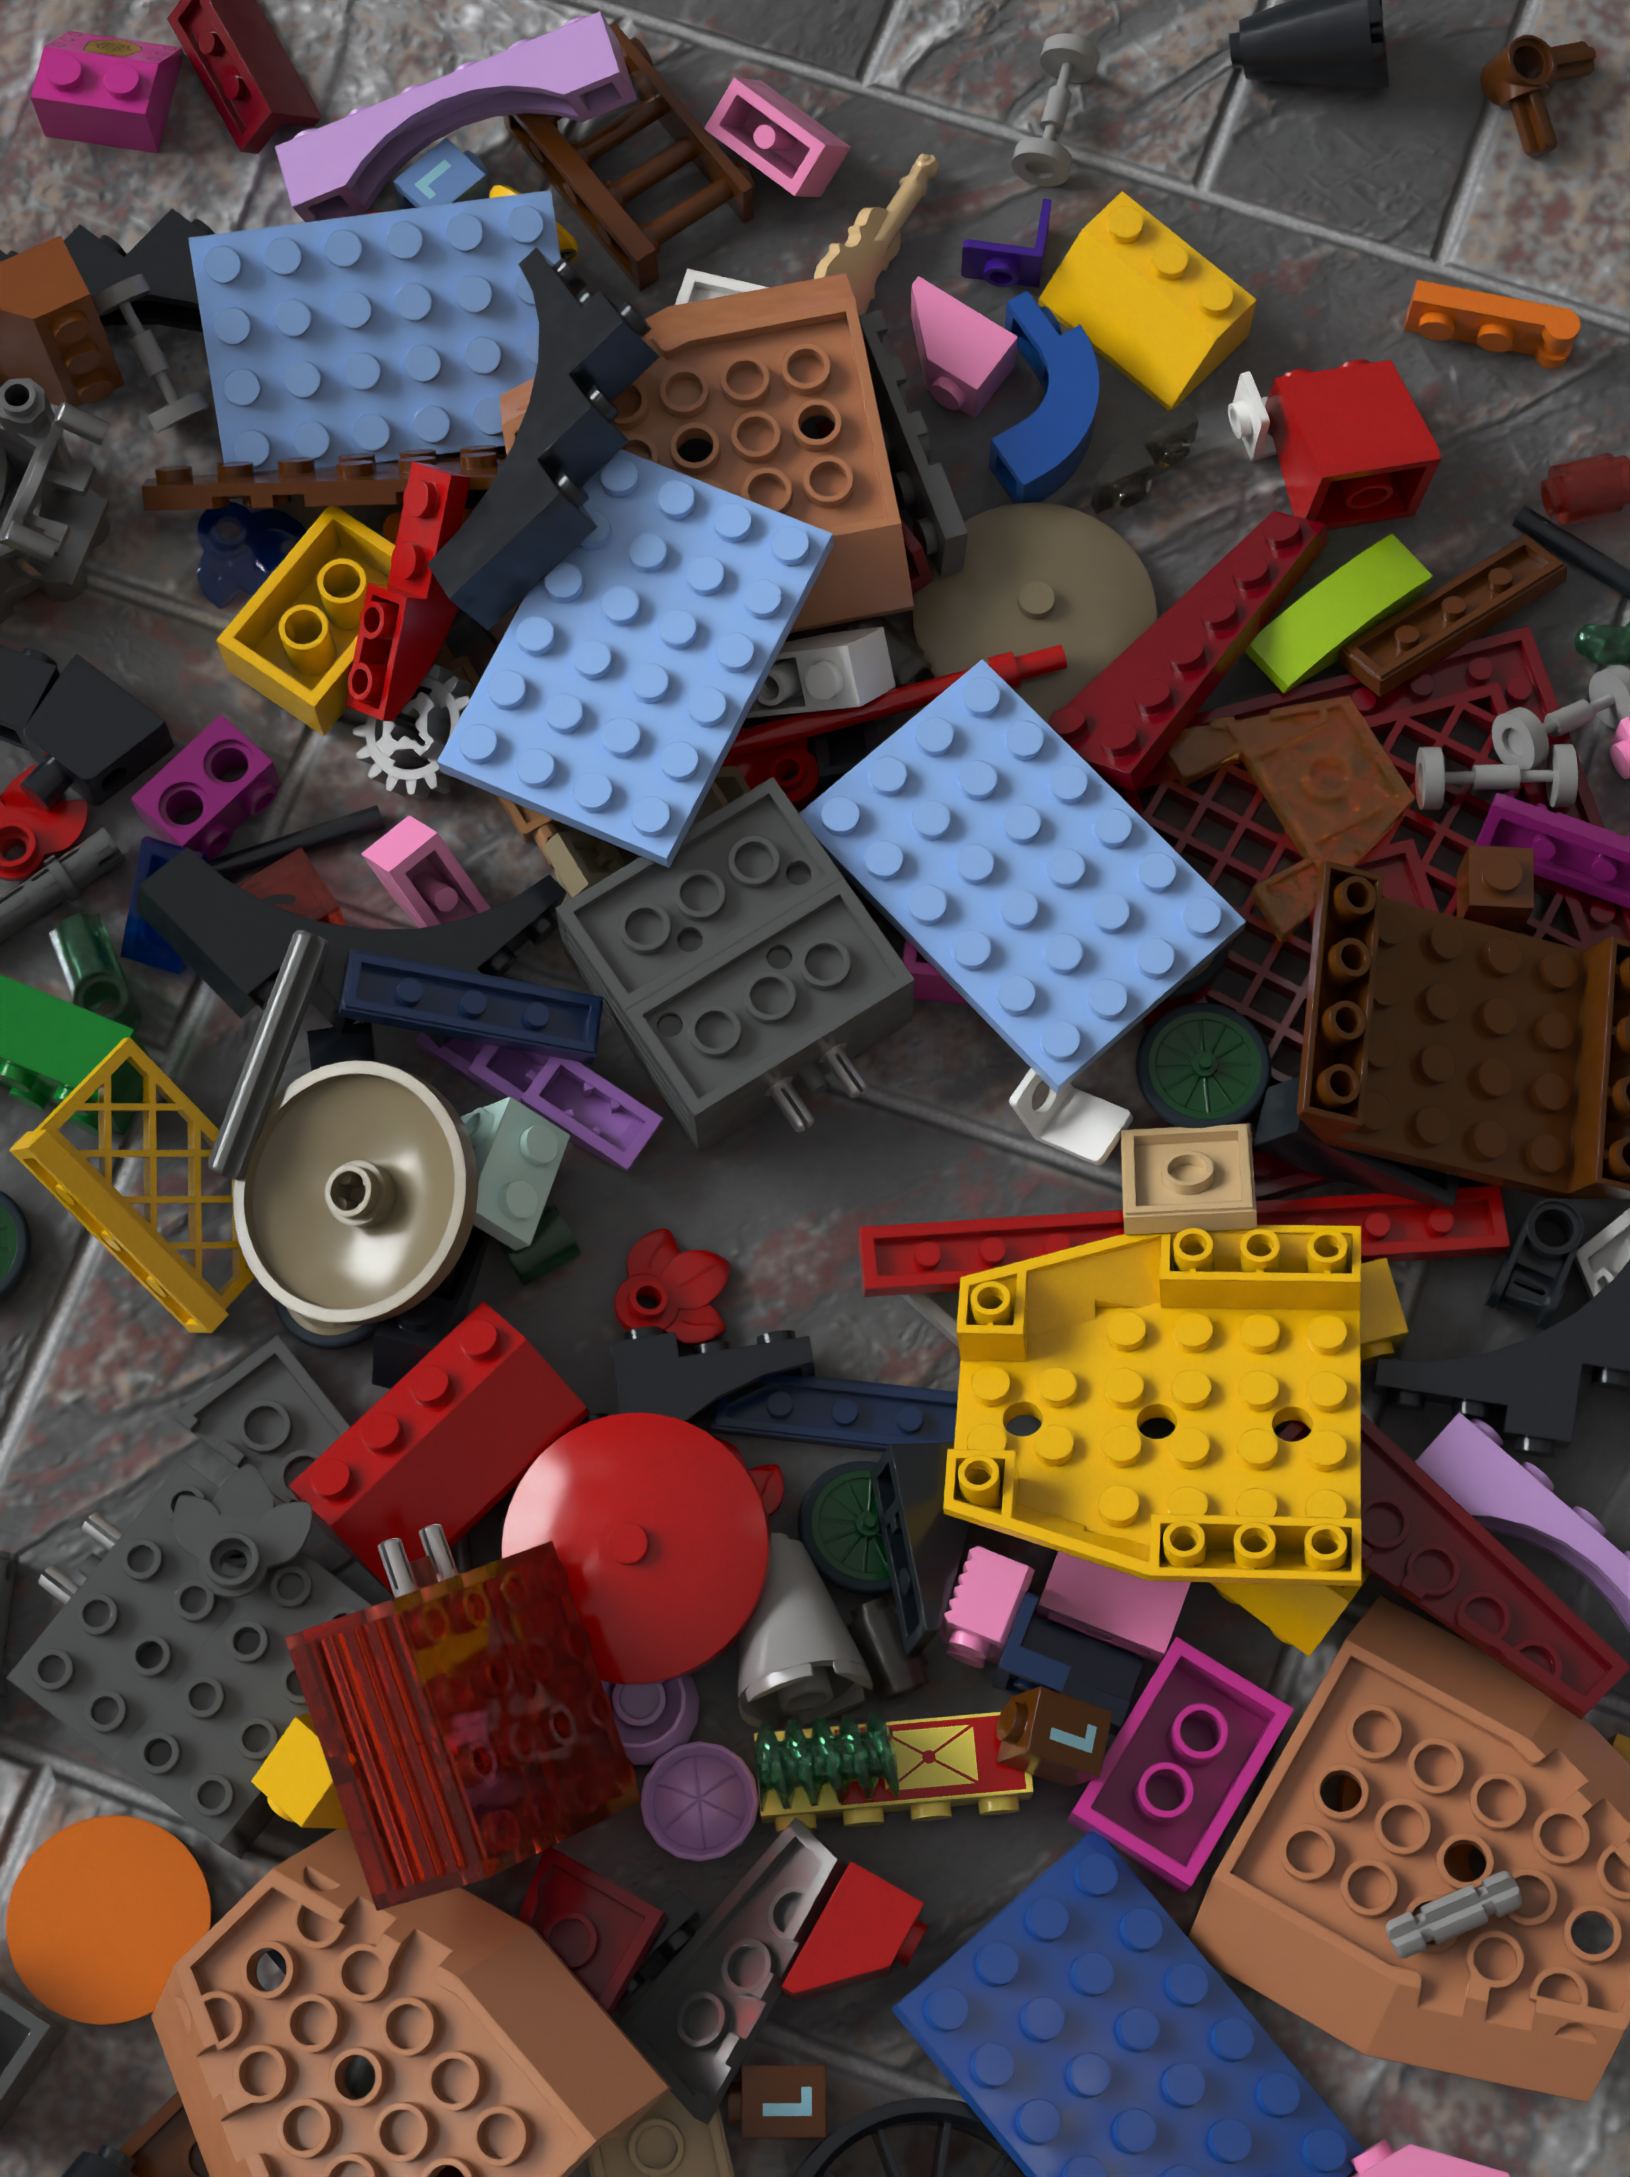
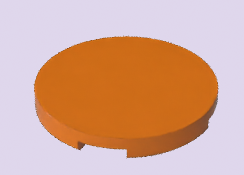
M111 1815L89 1818L72 1824L54 1834L26 1862L17 1877L8 1903L6 1915L7 1944L11 1960L21 1981L39 2002L55 2013L73 2021L104 2026L130 2023L152 2016L173 1966L213 1926V1904L209 1888L210 1883L199 1860L180 1839L154 1823L130 1816Z

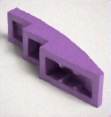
M421 1032L415 1040L418 1049L498 1100L511 1096L570 1135L569 1142L625 1172L629 1171L664 1119L579 1061L452 1038L439 1048L424 1032Z

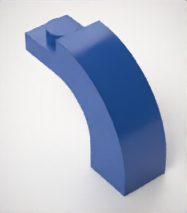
M1025 291L1007 301L1005 329L1018 337L1017 350L1038 378L1045 397L1036 411L1028 418L991 439L988 466L1014 504L1040 503L1054 494L1075 473L1088 451L1093 436L1099 398L1098 363L1089 338L1081 325L1062 334L1059 323L1051 310L1046 306L1040 308L1029 292Z

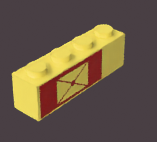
M1001 1712L754 1733L762 1823L775 1822L776 1833H782L795 1817L812 1830H816L817 1818L843 1816L844 1827H866L883 1824L885 1812L911 1810L912 1821H933L951 1818V1807L975 1804H978L979 1815L1015 1813L1020 1811L1019 1801L1031 1799L1034 1792L1032 1775L997 1763L1001 1740L997 1737V1723Z

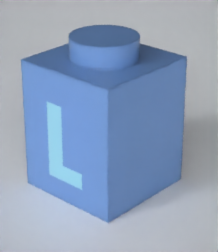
M447 138L443 139L393 180L399 210L489 198L487 184L489 173L482 161L469 150L462 153Z

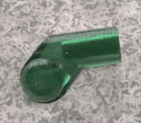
M1630 621L1625 627L1606 624L1597 626L1591 623L1584 625L1576 633L1574 639L1575 650L1579 655L1587 657L1590 662L1596 664L1630 665Z

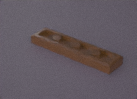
M1525 534L1339 648V664L1376 695L1381 697L1566 582L1567 565Z

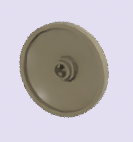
M1036 502L1015 503L987 510L964 522L968 531L963 571L940 577L931 557H928L927 562L933 581L914 593V610L912 613L913 639L918 658L928 679L971 669L982 659L987 663L988 657L1010 651L1016 657L1062 645L1067 661V669L1021 681L1020 688L1013 689L1048 723L1050 716L1055 711L1064 708L1157 621L1156 598L1151 580L1140 558L1132 547L1108 525L1093 516L1066 506Z
M354 1060L326 1065L296 1079L272 1100L245 1175L240 1180L234 1179V1224L239 1245L252 1273L271 1296L296 1313L316 1320L344 1325H364L385 1321L410 1310L440 1286L459 1260L467 1244L473 1227L478 1200V1170L473 1145L463 1121L451 1103L435 1087L410 1072L383 1063Z

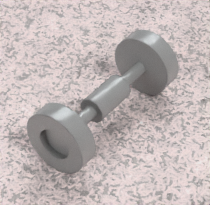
M1060 33L1048 37L1044 42L1040 56V65L1048 75L1058 80L1057 86L1049 89L1040 128L1044 131L1042 138L1032 137L1018 142L1011 162L1012 169L1016 175L1031 184L1053 187L1063 184L1068 179L1072 165V156L1064 146L1054 141L1055 134H1060L1063 131L1072 93L1068 89L1069 83H1085L1092 80L1096 75L1100 60L1098 48L1081 36Z
M138 274L92 296L99 317L118 309L121 310L133 334L129 341L148 378L155 377L168 405L148 416L155 432L159 433L208 409L210 405L202 390L179 399L165 372L170 368L151 329L144 331L131 305L132 302L151 292L144 275Z
M1612 665L1595 673L1589 683L1590 703L1583 699L1547 714L1544 723H1541L1533 712L1522 707L1514 708L1497 716L1492 725V741L1501 761L1504 764H1519L1520 770H1531L1542 765L1549 753L1548 734L1553 737L1566 734L1592 722L1594 714L1608 727L1617 729L1620 721L1630 717V669L1622 665Z
M1552 744L1549 748L1546 770H1520L1519 764L1473 765L1472 771L1445 772L1441 747H1420L1417 752L1415 786L1417 804L1420 810H1440L1442 808L1445 784H1472L1473 790L1519 789L1520 783L1546 782L1547 796L1551 807H1572L1576 800L1578 764L1576 751L1572 744Z

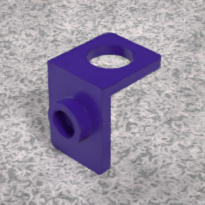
M1043 199L1035 248L966 239L962 249L961 276L985 280L997 287L1021 285L1039 288L1052 200Z

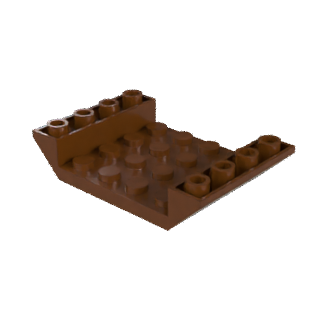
M1327 860L1320 863L1296 1115L1326 1145L1547 1198L1630 1199V941L1612 936L1586 950L1569 947L1382 897L1384 875Z

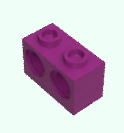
M220 714L130 799L141 821L176 854L189 847L200 858L211 859L227 847L232 839L233 831L250 815L253 817L260 815L273 803L277 796V789L282 784L274 762ZM243 767L248 769L246 774L235 782H223L220 780L224 772L231 768ZM188 809L203 811L201 816L191 824L180 825L175 823L177 817Z

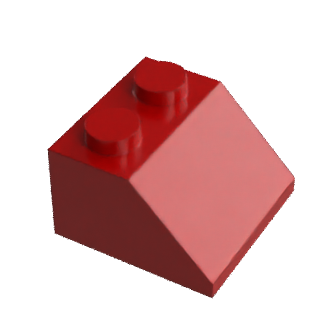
M850 1861L782 1984L783 1995L797 2002L888 1976L895 1961L907 1968L929 1926L918 1920L924 1903Z

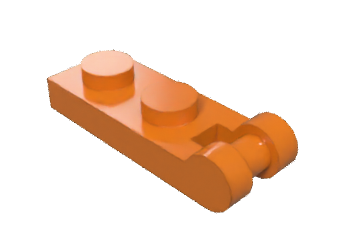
M1417 280L1408 308L1404 331L1420 333L1424 338L1433 341L1451 339L1477 344L1491 352L1513 351L1534 355L1537 363L1542 367L1557 369L1567 363L1572 350V344L1576 340L1581 325L1578 315L1567 308Z

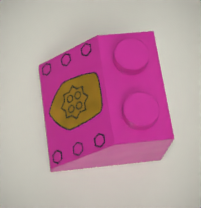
M68 31L44 46L30 97L44 135L52 138L158 153L184 55L182 47Z

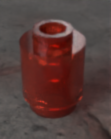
M1607 452L1552 465L1548 471V479L1542 480L1540 487L1541 499L1546 513L1549 516L1555 515L1562 525H1567L1621 512L1624 505L1630 503V460L1625 455L1614 457L1611 453Z

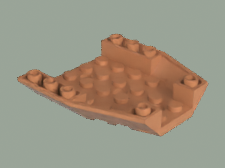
M843 273L669 306L646 318L645 320L652 329L645 335V338L660 357L613 401L621 411V414L614 421L629 440L621 449L833 534L834 546L790 633L914 610L902 525L856 300L847 274ZM534 378L500 395L501 425L507 455L514 444L527 410ZM821 415L829 418L835 424V428L825 438L811 439L801 432L800 427L802 423L809 417ZM694 438L704 439L713 446V450L703 461L688 462L678 454L680 447L686 441Z
M1380 1595L1347 1636L1213 1875L1188 1938L1210 1965L1365 2056L1589 2103L1630 2024V1764L1585 1717L1580 1720L1477 1647ZM1337 1775L1353 1778L1362 1790L1359 1803L1353 1809L1345 1812H1337L1328 1808L1321 1799L1322 1787L1328 1779ZM1457 1845H1472L1478 1848L1484 1855L1486 1868L1478 1879L1471 1882H1461L1451 1877L1444 1865L1445 1857ZM1509 1871L1514 1877L1523 1897V1905L1519 1909L1499 1918L1496 1913L1487 1916L1489 1919L1488 1923L1436 1945L1434 1940L1427 1942L1426 1950L1408 1958H1400L1394 1951L1386 1933V1924L1389 1920L1409 1911L1415 1916L1421 1913V1906L1471 1884L1474 1889L1483 1886L1482 1879L1498 1872ZM1586 1915H1596L1603 1918L1613 1931V1943L1611 1946L1599 1954H1588L1580 1950L1573 1942L1571 1936V1928L1576 1920Z
M337 1829L272 1868L173 1966L151 2016L210 2177H437L439 2172L449 2165L459 2169L464 2177H568L604 2140L621 2139L672 2088L535 1928L441 1874L418 1881L410 1856L363 1829ZM275 1949L285 1959L286 1976L279 1987L268 1991L258 1981L257 1965L260 1958L266 1952ZM358 2056L367 2058L375 2070L374 2086L370 2093L361 2099L349 2093L344 2081L348 2064Z

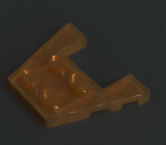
M1350 696L1271 709L1268 715L1235 720L1233 716L1210 720L1209 725L1183 729L1163 755L1183 787L1237 759H1241L1301 853L1304 860L1255 885L1251 893L1252 898L1280 942L1289 938L1315 910L1319 864L1327 860L1354 868L1408 811L1415 798Z

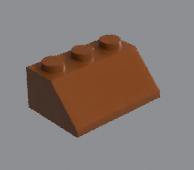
M58 236L0 262V387L8 379L31 378L45 390L51 404L59 406L66 402L77 407L84 403L99 402L108 397L113 390L124 386L125 383L91 294L62 237Z

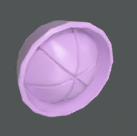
M690 1674L664 1683L632 1686L613 1684L592 1678L585 1692L583 1717L590 1738L605 1755L624 1764L650 1765L674 1747L688 1742L698 1722L700 1698L693 1677Z
M697 1741L678 1745L657 1759L644 1779L640 1805L644 1825L657 1845L677 1858L701 1862L723 1857L743 1843L755 1824L759 1797L755 1777L741 1757L723 1745Z

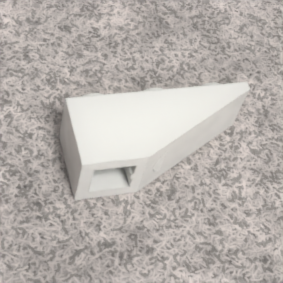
M876 627L832 632L784 642L746 718L861 707L895 688L896 685L884 628Z

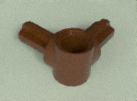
M1522 35L1513 40L1482 68L1480 83L1485 96L1493 104L1501 107L1502 110L1512 111L1524 153L1531 158L1551 152L1557 147L1558 143L1544 97L1551 92L1555 82L1586 77L1595 70L1594 60L1597 57L1596 51L1593 47H1588L1584 41L1550 47L1541 38L1534 35Z

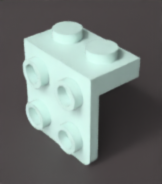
M510 1096L483 1108H477L460 1118L471 1139L478 1170V1200L473 1225L516 1251L531 1245L570 1135Z

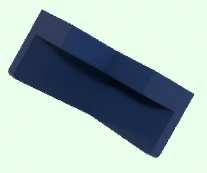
M1027 1591L999 1661L992 1687L1015 1696L1042 1686L1113 1711L1109 1734L1117 1736L1131 1704L1130 1700L1144 1665L1143 1660L1140 1657L1034 1616L1039 1596Z

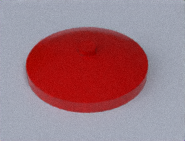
M643 1412L610 1415L590 1421L571 1430L550 1445L533 1462L515 1490L508 1507L502 1536V1567L508 1595L520 1621L532 1638L548 1654L576 1672L597 1680L631 1686L652 1685L682 1678L698 1671L723 1654L741 1636L756 1612L766 1589L772 1557V1536L765 1503L756 1483L740 1460L720 1441L693 1424L674 1417Z

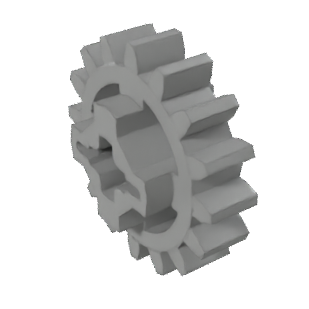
M434 664L413 694V696L416 694L418 696L408 701L393 722L382 721L361 712L368 716L366 725L353 728V735L363 738L367 742V745L356 753L358 760L373 764L367 776L371 780L386 784V790L404 797L408 793V795L419 799H428L430 788L443 794L449 793L450 782L448 777L450 775L440 771L437 760L471 698L467 695L472 685L461 678L453 676V671ZM424 761L430 762V764L422 768H419L424 763ZM410 766H411V767H414V768H417V769L407 770Z

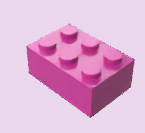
M1176 1637L1105 1755L1100 1778L1089 1782L1067 1822L1086 1834L1090 1831L1098 1833L1110 1843L1118 1854L1184 1894L1197 1878L1294 1708Z

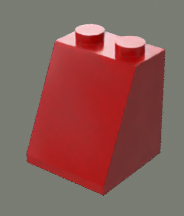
M1359 359L1347 362L1339 368L1312 372L1310 369H1296L1274 379L1265 409L1269 416V427L1294 516L1325 523L1327 530L1415 516L1441 461V455L1435 440L1392 360L1370 363L1368 360Z

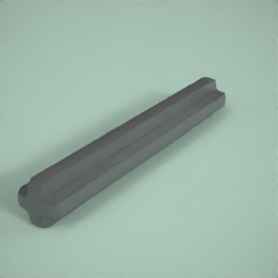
M297 930L292 936L208 1160V1168L216 1174L240 1180L245 1175L330 949L329 941L321 936L305 930Z

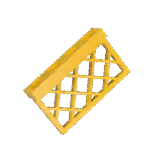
M130 1037L123 1038L34 1131L26 1132L9 1149L55 1198L190 1333H213L229 1315L225 1311L227 1307L255 1278L244 1258L235 1229L233 1215L234 1179H232V1195L201 1196V1157H210L212 1150H201V1137L213 1149L220 1130ZM125 1060L143 1076V1103H111V1075ZM98 1089V1103H85ZM156 1091L168 1103H156ZM76 1111H98L99 1150H77L60 1133L59 1129ZM111 1111H143V1150H112ZM156 1111H177L187 1122L188 1150H157ZM144 1157V1196H122L112 1185V1158ZM157 1157H188V1196H157ZM86 1158H99V1171ZM157 1203H188L189 1242H168L157 1231ZM202 1203H232V1241L202 1242ZM131 1204H144V1217ZM232 1248L233 1276L217 1292L202 1277V1249ZM176 1249H189V1263Z

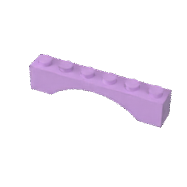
M599 11L590 16L575 17L566 22L563 27L537 38L520 40L511 45L508 50L484 60L462 64L453 73L429 83L412 85L404 89L400 95L381 103L354 109L347 117L318 129L304 130L298 133L292 140L275 146L291 206L305 222L356 216L368 211L382 188L407 161L432 142L463 126L492 117L522 113L557 115L585 122L636 101L637 98L619 41L603 14Z
M1459 1412L1415 1463L1487 1531L1521 1539L1553 1554L1582 1575L1612 1606L1630 1634V1551H1626L1623 1554L1603 1537L1606 1533L1604 1526L1587 1510L1579 1506L1571 1509L1552 1492L1554 1484L1539 1468L1529 1462H1523L1520 1465L1501 1448L1503 1440L1493 1428L1478 1418H1472L1469 1421Z

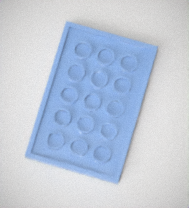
M551 190L188 238L224 463L253 462L254 471L278 470L277 461L288 458L310 457L314 458L315 467L336 466L339 463V456L348 454L372 453L375 454L376 463L399 460V453L408 450L433 449L436 450V455L460 452V448L468 446H505L501 425L500 395L534 378L538 364L539 321L533 291L519 263L536 247L553 264L561 259Z
M620 449L583 486V489L590 498L583 506L598 527L525 595L439 756L437 764L440 771L670 868L834 546L833 534Z
M983 659L799 813L837 869L1056 1094L1062 1091L1244 930L1246 920Z

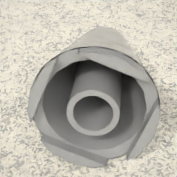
M771 1533L772 1557L766 1589L750 1623L739 1637L738 1707L741 1718L750 1726L764 1729H780L777 1717L798 1715L800 1726L811 1725L837 1717L861 1704L865 1700L862 1687L864 1686L872 1690L873 1683L870 1671L804 1544L798 1540L789 1539V1536L786 1534Z

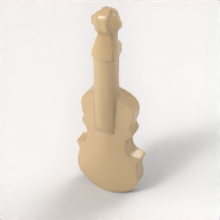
M923 153L919 155L909 175L901 178L899 181L900 188L886 209L881 207L863 208L858 213L854 225L848 229L849 236L846 243H831L829 245V252L816 267L814 279L843 273L847 274L856 300L858 315L865 314L871 299L875 298V283L881 271L887 270L889 262L900 250V230L921 197L926 195L927 181L935 178L939 163L934 155Z

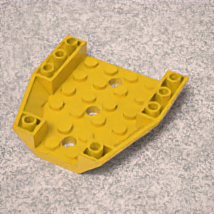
M1257 1225L1256 1229L1204 1231L1199 1228H1188L1181 1232L1121 1234L960 1277L956 1329L960 1355V1373L954 1449L947 1450L943 1503L944 1514L1148 1581L1361 1586V1226ZM1022 1415L1035 1417L1042 1423L1035 1433L1028 1436H1016L1006 1430L1007 1424L1013 1418ZM1152 1418L1167 1419L1176 1427L1169 1436L1161 1439L1148 1438L1139 1431L1140 1426ZM1296 1420L1307 1425L1311 1432L1300 1441L1290 1442L1279 1438L1274 1433V1429L1282 1422Z

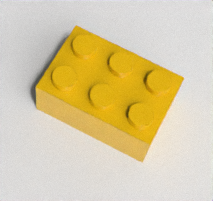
M328 506L216 639L227 670L316 732L325 736L348 708L345 705L348 676L352 669L360 628V614L364 607L368 583L388 585L391 557L395 545L339 507Z

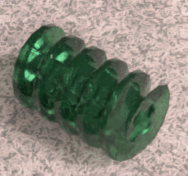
M870 1711L864 1732H861L852 1714H843L837 1735L833 1734L825 1717H815L810 1738H806L796 1719L788 1720L782 1741H778L770 1723L760 1724L754 1750L761 1812L765 1810L769 1791L775 1790L783 1809H791L796 1789L800 1787L803 1788L810 1805L818 1806L823 1787L830 1784L838 1802L846 1803L851 1782L855 1781L858 1782L866 1800H873L878 1780L885 1778L893 1796L899 1797L898 1768L892 1729H888L880 1711Z

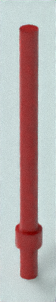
M1062 645L1016 657L1010 651L987 658V664L1012 689L1020 688L1021 681L1067 669V661ZM970 669L889 690L861 707L805 712L741 729L725 760L925 707Z

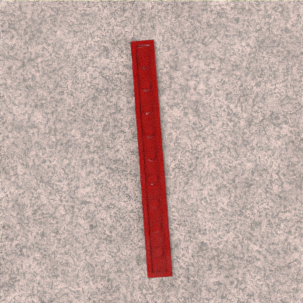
M1497 1185L1458 1188L1454 1207L1447 1209L1389 1193L1256 1201L1257 1225L1361 1226V1264L1387 1258L1388 1262L1504 1255L1510 1247L1500 1186ZM1123 1210L859 1227L858 1245L864 1297L959 1291L960 1277L1124 1234Z

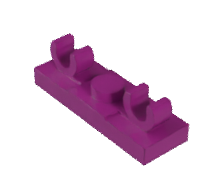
M1496 792L1476 845L1534 848V875L1630 909L1629 834L1622 837L1616 832L1571 816L1548 811L1544 804L1538 803L1537 806L1514 799L1515 794L1506 792L1500 794Z

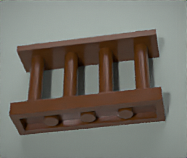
M613 22L609 26L619 41L634 92L642 102L579 142L575 139L567 141L557 129V121L564 118L561 116L522 113L506 115L503 118L508 132L634 286L641 292L659 280L657 254L660 253V245L724 203L731 207L744 224L754 218L753 192L756 190V185L746 166L739 160L732 162L656 72L653 68L652 59L642 42L636 37L629 39L620 27ZM657 120L676 141V143L614 183H611L609 180L602 183L591 170V162ZM691 161L711 183L648 225L643 222L635 224L625 212V204Z

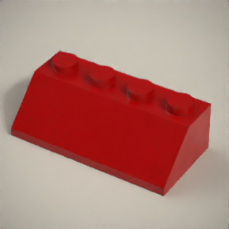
M483 1301L288 1487L299 1502H308L311 1505L313 1520L394 1597L378 1550L380 1543L391 1538H400L402 1540L416 1582L430 1569L419 1536V1531L422 1528L432 1524H441L449 1548L453 1547L522 1480L533 1462L550 1445L575 1429L590 1412L532 1344Z

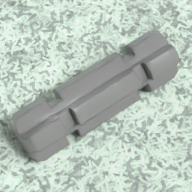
M1509 1871L1498 1872L1482 1879L1483 1886L1474 1889L1471 1884L1421 1906V1913L1415 1916L1409 1911L1389 1920L1386 1924V1933L1394 1951L1400 1958H1408L1426 1950L1427 1942L1434 1940L1436 1945L1488 1923L1489 1919L1487 1916L1496 1913L1499 1918L1519 1909L1523 1905V1897L1514 1877Z

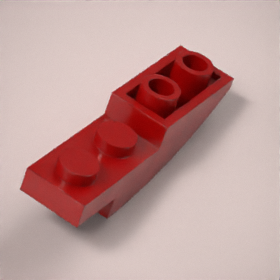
M411 463L408 483L403 496L404 504L396 545L391 557L388 585L368 583L364 607L360 614V628L352 669L348 676L346 706L382 721L393 722L430 670L446 639L459 607L447 597L427 564L461 528L471 477L432 464Z

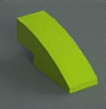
M1392 533L1340 567L1303 595L1260 631L1244 652L1285 694L1339 660V648L1416 602L1433 578V575Z

